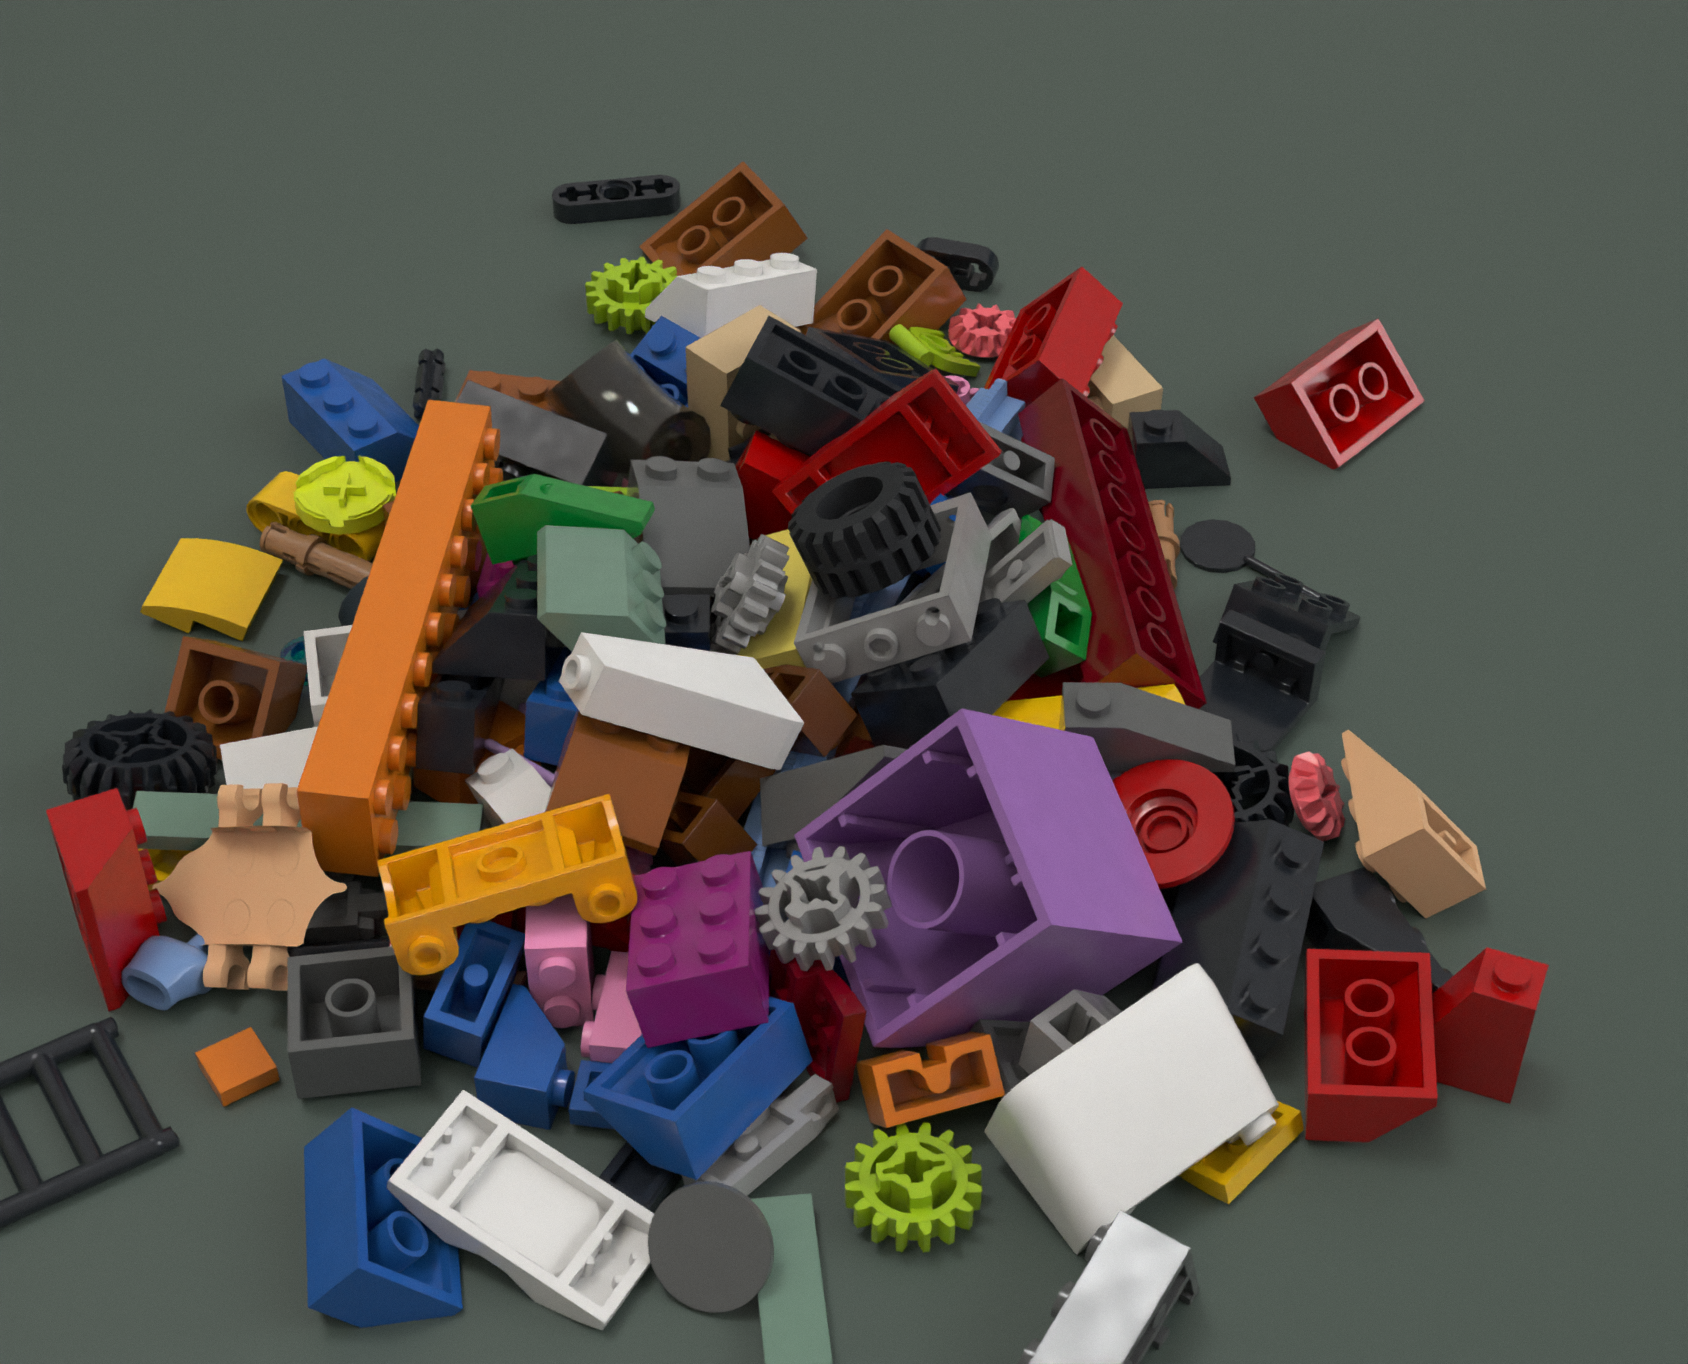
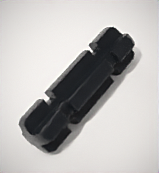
M438 348L433 351L424 349L419 354V366L417 368L414 390L416 394L413 398L414 417L418 421L422 419L428 400L441 401L443 375L446 364L444 362V353Z

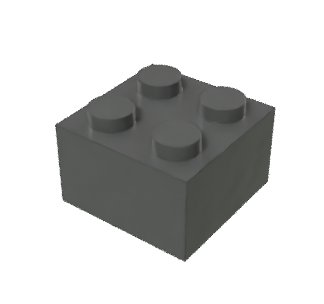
M392 946L287 957L288 1057L297 1099L422 1085L415 975L403 971L399 966Z

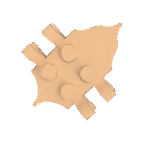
M285 783L265 784L263 789H243V785L239 784L221 785L217 795L219 809L218 827L210 828L212 834L209 840L198 849L184 856L169 877L152 887V889L157 888L159 894L168 900L174 914L180 921L193 928L203 937L205 944L201 946H208L207 962L203 969L204 987L231 990L255 988L288 991L287 957H290L288 955V947H297L303 944L310 919L324 899L334 893L343 892L347 889L346 884L333 881L320 868L312 845V832L305 827H297L301 819L297 797L298 787L288 788V784ZM263 814L262 826H253L254 822ZM243 946H253L251 963L243 953Z

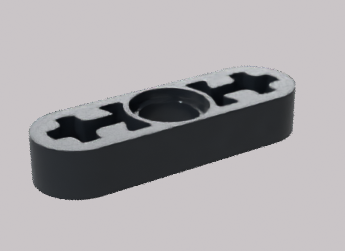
M667 175L567 183L558 186L552 192L553 214L558 221L566 224L665 216L676 212L680 208V184L678 180Z

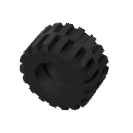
M879 462L864 465L828 480L801 501L802 504L795 508L791 515L792 519L788 522L789 534L815 586L824 595L830 594L831 597L835 598L845 596L849 598L859 597L867 593H874L899 582L916 571L925 560L931 557L935 551L934 547L940 543L941 539L939 533L941 531L940 525L915 472L911 467H906L905 464L899 462L892 464L890 462Z

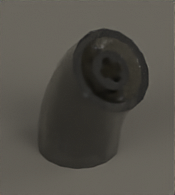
M618 340L613 341L580 365L543 397L557 415L606 433L612 450L616 472L626 480H629L631 460H647L651 457L662 456L674 461L699 462L708 457L711 440L710 428L705 418L685 406L662 388L642 369Z

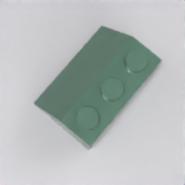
M545 525L537 531V619L571 651H573L581 632L665 644L664 628L666 627V621L663 616L662 603L664 592L661 587L660 576L662 563L656 552L647 543L642 541L638 544L623 529Z

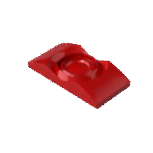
M935 368L892 395L849 431L824 445L779 482L772 492L792 515L795 508L802 504L801 501L828 480L846 471L879 462H890L891 464L899 462L913 469L929 504H931L940 493L945 495L997 458L1002 450Z

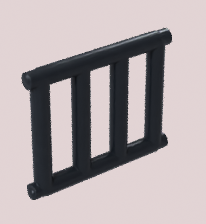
M108 1017L97 1023H91L0 1062V1089L34 1075L79 1166L43 1181L0 1095V1155L18 1190V1193L0 1200V1228L154 1160L164 1153L179 1147L180 1140L178 1135L172 1130L171 1126L165 1129L162 1128L114 1038L119 1037L118 1025L114 1018ZM90 1050L93 1051L139 1138L105 1154L102 1153L57 1066L59 1063Z

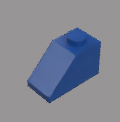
M491 921L477 924L467 923L458 940L459 955L454 963L445 969L423 1017L424 1049L477 1068L480 1065L512 988L525 947V933Z
M513 984L474 1077L477 1099L514 1123L550 1130L559 1106L566 1108L571 1101L575 1084V1073L572 1070H567L565 1043L527 988L522 985Z

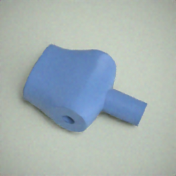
M197 933L187 943L167 936H151L145 940L131 962L122 971L121 978L125 990L137 1001L158 1010H168L180 1000L209 992L212 988L204 987L203 969L208 957V946H201L205 944L203 937Z

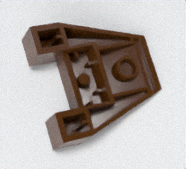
M787 664L763 669L804 721V725L790 752L825 757L843 740L846 729L857 716L855 711L820 669ZM691 746L686 769L659 845L660 848L677 866L705 861L710 857L720 854L733 855L747 851L752 852L758 844L742 828L737 820L760 792V778L773 775L777 769L766 768Z

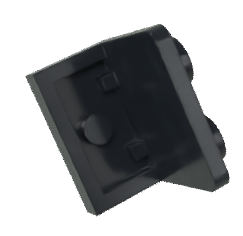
M1275 573L1273 578L1257 576L1253 581L1234 584L1222 615L1223 618L1230 609L1323 651L1326 650L1331 634L1357 628L1361 619L1359 615L1348 611L1350 603L1325 593H1321L1318 598L1303 591L1304 583L1300 580L1280 573ZM1218 626V628H1217L1216 634H1215L1214 639H1213V643H1216V644H1217L1219 626Z
M1230 609L1219 623L1215 660L1200 676L1207 704L1199 710L1231 720L1232 737L1237 733L1240 742L1248 744L1258 740L1261 752L1275 751L1317 701L1326 652Z

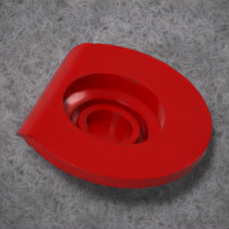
M1156 760L1131 768L1112 780L1159 889L1177 886L1200 876L1212 867L1226 850L1234 830V807L1224 784L1208 769L1184 760Z

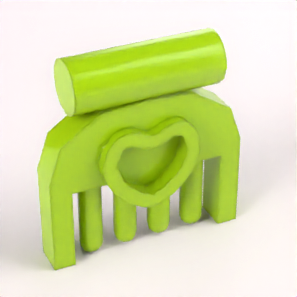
M898 324L889 333V338L899 348L928 366L933 365L949 373L976 377L981 368L977 363L963 359V354L956 352V348L951 346L948 340L943 339L945 334L942 331L922 327H910L908 330L903 325Z

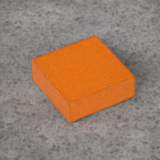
M252 1027L195 1052L200 1070L223 1107L280 1080L277 1066Z

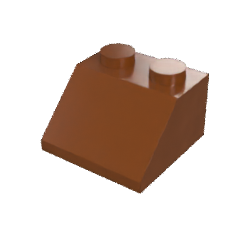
M183 636L165 712L173 711L176 717L190 716L193 718L194 723L198 722L206 725L207 733L213 735V744L217 748V759L222 760L220 744L286 732L296 718L307 673V665L215 640Z
M577 709L565 738L545 812L610 794L624 845L655 856L686 769L691 746L582 715Z

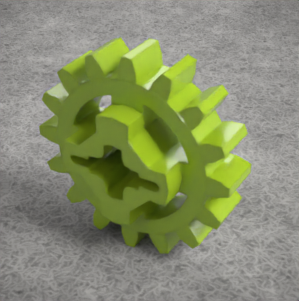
M639 257L637 260H630V262L626 258H621L619 266L615 267L610 263L603 264L604 273L593 271L591 273V281L585 283L587 313L594 314V322L596 324L608 321V330L614 331L622 326L625 327L627 334H632L634 330H641V328L648 333L651 325H654L656 322L645 318V309L677 277V270L674 266L663 269V261L659 259L652 264H646L645 257Z
M923 1122L918 1133H909L905 1123L897 1125L896 1135L888 1137L880 1129L874 1130L873 1148L866 1144L858 1143L855 1146V1162H846L845 1206L846 1208L854 1209L853 1224L855 1227L861 1228L872 1224L871 1241L876 1244L884 1240L888 1235L895 1237L896 1251L899 1252L904 1251L909 1240H917L923 1253L930 1252L931 1238L936 1236L948 1245L954 1243L955 1226L970 1230L973 1225V1211L980 1210L982 1168L980 1164H972V1148L970 1145L954 1149V1132L947 1130L939 1138L931 1136V1126L927 1122Z

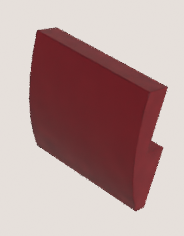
M772 949L769 956V997L794 1004L812 1058V1062L806 1067L810 1077L816 1074L832 1083L836 1103L849 1099L867 1011L845 981L833 969L826 971L821 960H814L812 966L807 971H803L800 969L796 958L784 964L780 962L775 949Z

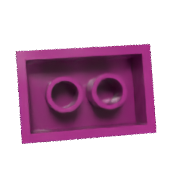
M751 851L733 855H715L705 861L673 868L660 867L646 874L634 876L637 904L631 914L626 994L647 1048L768 1023L769 949L759 930L761 926L755 915V909L764 905L759 895V890L763 886Z

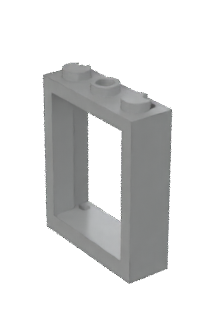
M971 492L930 505L941 528L939 532L941 539L940 543L934 547L935 551L931 557L925 560L916 571L946 562L940 592L849 620L855 597L835 598L831 597L830 594L824 595L818 590L812 580L794 640V645L807 668L820 669L832 684L972 640L992 535ZM956 515V520L952 521L949 516ZM936 607L940 612L932 613L928 608Z

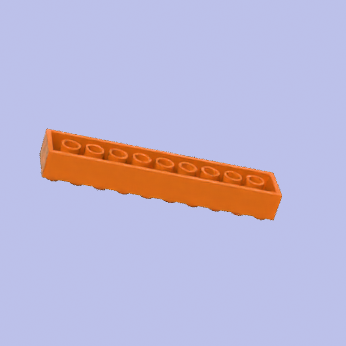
M437 400L427 401L297 788L302 827L312 832V845L315 857L322 871L378 877L380 872L377 860L384 859L385 854L392 855L395 851L398 839L397 812L398 810L406 811L411 795V778L409 773L411 767L416 768L418 703L438 676V674H433L432 663L460 622L459 614H457L459 608H467L471 592L469 573L470 570L478 571L481 562V533L471 509V504L484 486L503 481L502 468H495L494 462L498 458L500 449V430L492 428L491 406Z

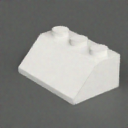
M774 253L771 255L770 260L765 261L737 260L734 262V266L726 268L716 266L699 267L697 273L677 276L645 309V318L656 322L662 315L700 338L758 305L763 306L794 327L813 323L817 269L799 262V257L790 253Z

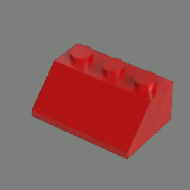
M1081 266L1020 310L984 388L989 390L998 378L1006 380L1007 396L1024 401L1026 408L1063 378L1087 397L1090 392V388L1087 386L1088 382L1104 360V356L1101 353L1105 344L1112 338L1118 328L1115 321L1123 303Z
M1379 318L1339 334L1254 397L1277 440L1332 470L1342 466L1424 402L1421 393Z
M115 788L46 810L77 924L108 1012L121 1008L130 995L122 984V971L131 962L145 940L151 936H160L157 924L167 921L157 888L148 890L147 885L158 881L147 848L138 851L137 845L148 842L137 808L126 811L119 791Z
M1327 949L1306 950L1304 986L1305 1140L1369 1143L1437 1106L1430 953Z

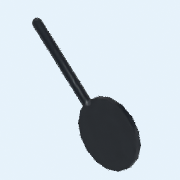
M1215 519L1199 521L1187 527L1181 535L1180 551L1184 559L1199 569L1207 572L1227 573L1249 566L1269 578H1273L1275 573L1283 574L1254 558L1255 541L1251 534L1238 524ZM1306 585L1303 586V591L1318 598L1320 597L1321 593Z

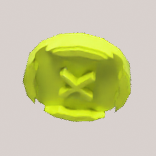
M335 456L322 460L301 473L296 481L297 489L294 492L296 513L305 525L323 533L342 535L359 533L370 529L385 520L383 505L395 499L396 486L394 475L386 465L369 457L358 456L359 462H346L345 456Z

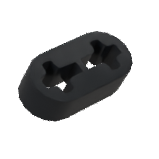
M938 237L925 238L917 245L918 249L948 267L961 290L984 291L992 285L998 272V258L988 247ZM971 263L979 265V271L983 273L975 272L974 265H971Z

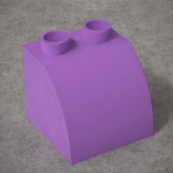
M962 708L794 835L804 862L812 860L814 848L821 847L825 857H832L836 849L842 846L846 848L850 860L861 852L865 854L870 867L878 866L886 884V890L892 907L884 910L889 922L887 928L871 930L877 944L873 948L862 944L856 946L854 950L857 960L852 963L845 959L843 954L840 955L851 989L867 1011L865 1026L873 1047H924L926 1043L969 1032L979 1019L1030 1022L1034 1017L1073 989L1104 995L1183 942L1096 742L1090 736Z

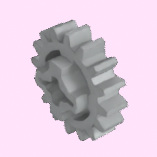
M761 534L758 541L754 540L748 554H741L739 552L735 554L727 571L720 577L714 591L716 595L711 612L715 613L717 619L711 627L713 634L710 640L739 654L741 648L745 649L751 635L755 637L756 634L763 635L769 622L779 612L786 596L784 589L788 576L785 575L786 572L783 571V568L789 560V555H787L788 546Z
M842 846L836 849L832 857H825L821 847L814 848L812 860L804 862L797 855L792 856V870L786 873L782 870L774 869L771 873L776 883L775 888L765 887L759 890V895L764 905L755 909V915L761 926L759 930L768 949H775L780 962L784 964L796 958L800 969L803 971H807L812 966L814 960H821L826 971L832 970L835 957L842 954L849 962L856 961L854 948L859 944L873 948L877 943L871 930L884 929L889 924L884 910L892 907V903L878 866L870 867L866 855L862 852L850 860L846 848Z

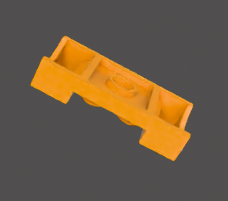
M610 794L377 860L388 909V918L384 919L385 928L399 966L403 971L413 975L437 973L454 963L459 955L456 926L467 923L487 922L498 914L529 905L542 906L552 902L557 897L570 893L573 895L581 918L592 923H606L620 919L631 912L637 904V892Z

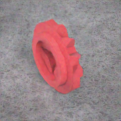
M978 303L974 310L961 308L959 315L950 318L949 340L955 348L965 354L983 358L998 357L1015 323L1014 311H1000L997 304L991 308H984Z
M1308 751L1296 755L1292 761L1289 773L1290 796L1302 825L1317 839L1327 841L1339 837L1341 828L1344 827L1345 817L1342 809L1345 804L1340 798V786L1334 780L1333 769L1326 766L1325 759L1319 753L1312 754Z

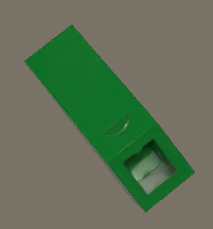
M537 474L486 485L471 504V509L492 565L512 561L513 565H517L521 560H527L528 557L537 555V531L545 525L623 529L632 538H635L643 532L655 511L654 504L651 501Z
M1028 514L1023 516L1018 545L1043 523ZM1070 545L1072 566L1066 570L1059 580L1052 582L1027 604L1049 655V658L1033 673L1041 678L1086 660L1092 611Z

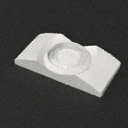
M465 1090L458 1095L388 1180L387 1189L445 1243L482 1256L503 1270L534 1302L572 1320L602 1331L651 1265L648 1252V1232L654 1213Z

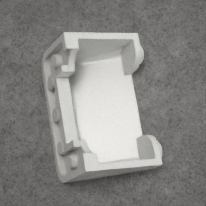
M1195 963L1018 1083L999 1102L984 1132L1074 1253L1078 1255L1088 1247L1099 1227L1105 1225L1110 1228L1120 1210L1129 1215L1138 1204L1226 1141L1232 1143L1241 1138L1246 1146H1249L1261 1138L1277 1124L1271 1115L1279 1104L1215 983L1200 964Z

